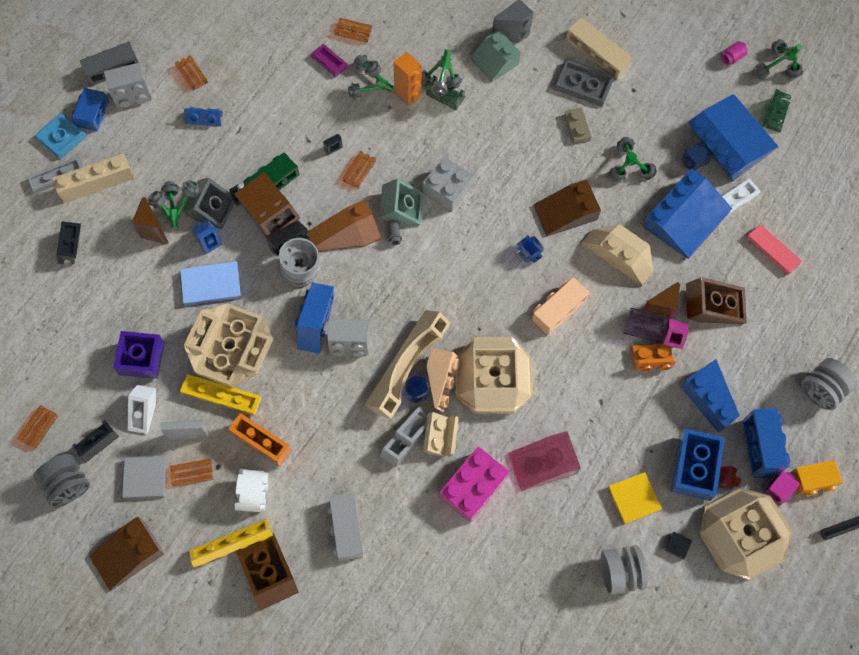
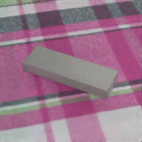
M79 156L27 176V180L32 192L37 194L55 186L53 177L82 168L83 165Z

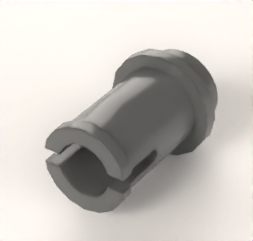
M398 221L388 222V242L393 246L399 245L402 241Z

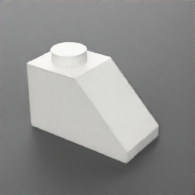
M137 385L129 394L128 431L148 433L156 406V388Z

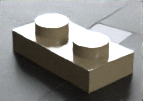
M582 107L566 110L564 115L573 144L591 141L592 137Z

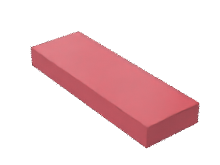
M761 224L747 236L748 240L787 275L802 262L801 259Z

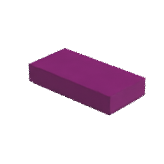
M322 44L311 53V57L335 78L348 68V64L325 44Z

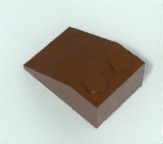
M587 179L570 184L533 205L547 236L597 221L601 212Z
M703 277L686 283L688 320L701 323H747L744 287Z
M137 516L119 528L89 557L109 590L112 591L163 556L164 552L145 522Z
M272 533L273 536L268 537L264 541H258L244 549L236 550L260 611L299 593L274 533Z

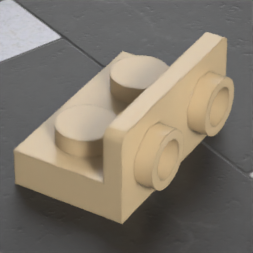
M434 412L428 413L423 452L439 457L454 455L458 430L457 416L446 417Z

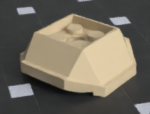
M227 303L200 311L184 343V347L197 375L232 388L258 374L273 338L263 316ZM229 344H235L232 349H226Z
M474 337L458 354L460 364L459 368L455 371V398L475 414H515L533 397L532 357L513 337ZM497 371L499 376L493 377L489 372Z
M739 488L703 508L699 534L721 571L749 581L785 561L793 531L770 495ZM744 527L750 530L751 536L745 535Z

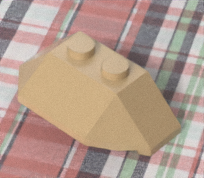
M621 224L593 229L582 242V245L641 287L653 273L650 245Z

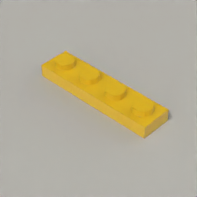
M190 374L186 375L180 389V393L253 416L256 415L262 399L260 395L231 388Z
M268 519L190 549L193 567L205 565L216 558L225 557L231 552L244 549L253 543L264 541L268 537L273 536Z

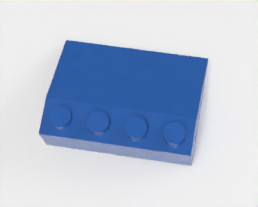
M735 94L706 108L688 121L690 129L712 151L713 157L733 181L779 147Z
M691 168L647 216L644 228L689 259L733 208L705 177Z

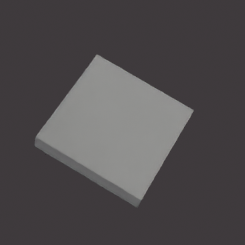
M201 420L161 423L160 430L168 440L209 439V431Z
M165 456L130 457L124 459L122 498L165 497Z

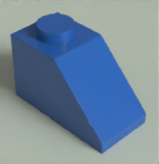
M208 220L197 224L195 228L191 229L194 237L206 254L222 245L215 226Z

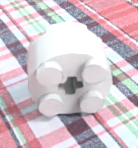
M239 470L236 486L238 499L235 502V510L265 511L268 473L256 470Z

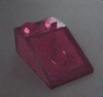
M567 431L548 436L508 453L521 491L576 475L581 469Z

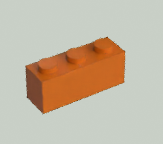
M405 52L393 62L394 93L409 106L421 97L422 65L408 52Z
M241 413L228 428L233 437L279 467L282 466L292 452L287 443Z

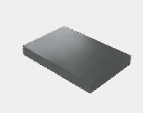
M566 59L554 90L603 107L615 76Z

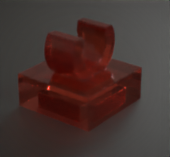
M732 465L721 467L718 488H729L734 485L739 487L742 479L735 476L738 469Z

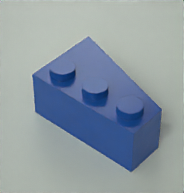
M312 283L310 289H307L305 292V304L302 303L300 306V318H296L294 329L297 330L298 350L320 354L321 337H325L326 331L324 328L326 322L329 321L334 301V287Z
M716 359L689 377L681 386L683 391L718 433L740 416Z

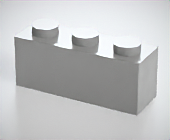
M354 493L329 497L330 503H326L328 516L332 515L333 523L329 524L331 536L335 535L336 541L335 544H332L333 555L338 556L339 561L364 557Z

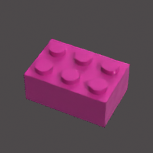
M478 446L439 493V498L471 523L508 478L510 471Z

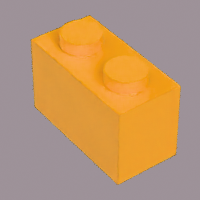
M835 460L796 467L790 472L796 478V481L800 483L796 489L797 495L805 494L806 497L818 494L817 491L824 490L825 493L837 490L836 487L843 483Z

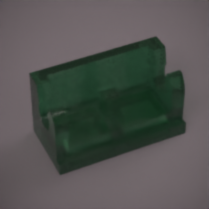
M433 75L432 82L428 81L426 84V95L457 110L465 99V91L461 89L459 93L447 86L448 92L442 97H437L433 95L430 89L433 82L437 81V77Z
M778 89L774 91L762 127L781 132L790 105L788 100H791V95Z

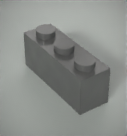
M130 42L119 44L116 47L79 60L91 86L106 81L104 71L139 63Z

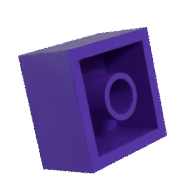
M121 331L113 365L114 370L121 376L158 379L165 342L159 334Z

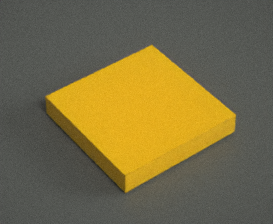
M646 472L608 486V490L624 525L662 510Z

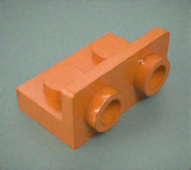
M651 344L633 345L631 348L634 370L640 369V371L646 372L659 368L664 371L671 369L676 363V358H673L671 346Z

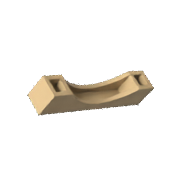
M424 311L365 403L376 415L389 419L393 417L401 404L403 387L411 369L418 359L443 337L451 323L440 312Z

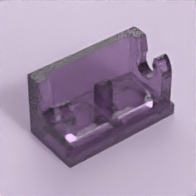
M630 308L623 334L661 343L666 333L668 317Z

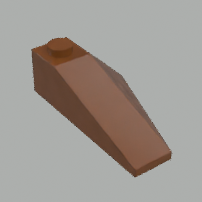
M365 200L348 206L310 229L309 233L306 234L310 238L309 241L317 247L318 252L329 251V249L335 248L347 249V247L352 246L365 247L381 240L373 214Z

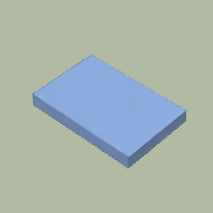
M237 261L181 269L184 306L241 298Z

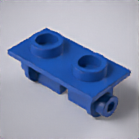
M192 106L184 108L186 124L222 126L221 117H223V111L219 110V108L207 110L204 108H193Z

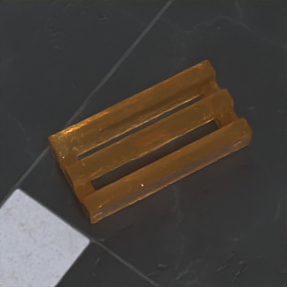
M339 17V23H337V28H335L334 32L338 36L368 43L372 32V25Z
M188 55L187 59L182 58L181 62H175L176 67L192 90L208 83L207 78L191 55ZM188 63H191L197 74L200 76V78L202 79L201 82ZM182 66L186 67L197 84H193Z
M360 150L343 176V182L359 189L375 164L376 158H371L369 154L366 153L365 155ZM367 161H369L368 165L366 166V168H365L364 171L362 172L361 176L359 177V179H358L357 182L355 183L354 180L356 179V177L358 176V174L361 172V170H362V168L364 167L365 163H366Z
M40 405L17 439L36 450L58 418V415ZM45 412V414L43 415V417L41 418V420H40V421L36 424V426L34 427V430L32 431V433L30 434V436H29L27 439H25L26 436L28 435V433L31 431V429H32L33 426L35 425V423L37 422V420H38V419L40 418V416L42 415V413Z
M211 459L171 465L172 486L214 480ZM207 465V468L175 473L176 470ZM208 473V475L176 480V478Z

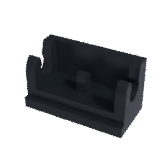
M299 220L266 236L269 248L276 256H279V250L285 242L294 238L310 240V238L306 235L309 233L308 229Z
M61 222L56 253L58 264H64V260H69L71 264H75L81 223Z
M106 420L102 421L103 425L80 443L72 445L84 461L88 462L119 437Z

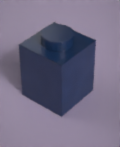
M701 141L685 150L681 160L686 168L689 170L692 168L696 171L710 162L713 153Z

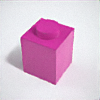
M669 319L663 335L664 345L683 350L689 333L688 323Z
M783 471L775 477L763 493L770 495L773 501L780 506L790 498L800 483L796 481V478L791 473Z

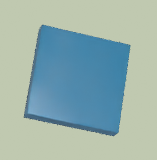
M62 113L57 115L34 135L41 144L60 160L87 137L84 131Z

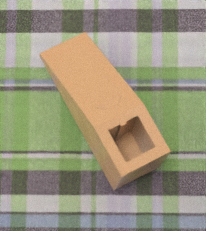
M432 348L427 363V371L434 408L444 413L445 408L449 404L448 396L450 389L454 386V374L459 368L460 360L459 356L454 352Z

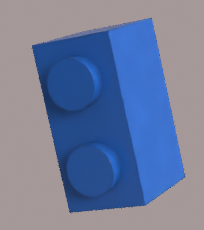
M88 88L83 89L82 94L78 97L77 107L72 112V119L76 126L94 131L99 130L109 103L105 92Z

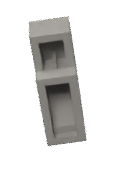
M419 406L396 431L395 436L385 445L380 457L396 468L425 433L428 412Z

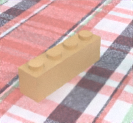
M580 18L568 29L566 40L606 73L615 76L614 79L616 81L630 70L633 62L631 55L618 47L615 42H612L603 32L597 30L589 21Z
M124 153L53 177L57 193L64 203L134 179Z

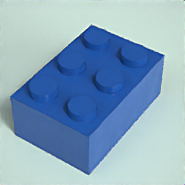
M778 408L753 409L742 420L752 477L777 476L787 469L790 464V456L786 453L785 448L786 436L782 433L781 428L782 416L778 413Z
M684 429L679 435L670 492L708 501L717 496L725 438Z

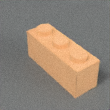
M574 277L570 281H564L557 293L552 292L547 297V302L543 305L539 304L533 310L532 321L547 335L554 331L589 297L590 292Z

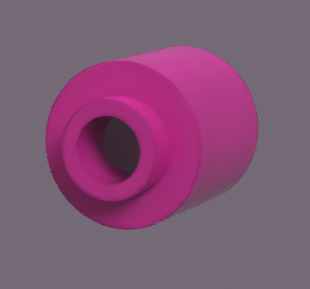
M737 41L726 48L721 54L723 63L733 65L747 55V45Z

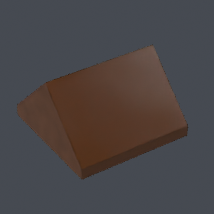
M143 197L132 223L142 239L168 244L169 242L146 198Z
M680 283L673 284L648 300L640 314L641 318L668 323V320L673 317L677 310Z

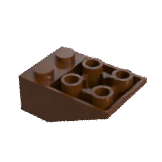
M264 172L234 193L265 238L300 219V216L290 202Z

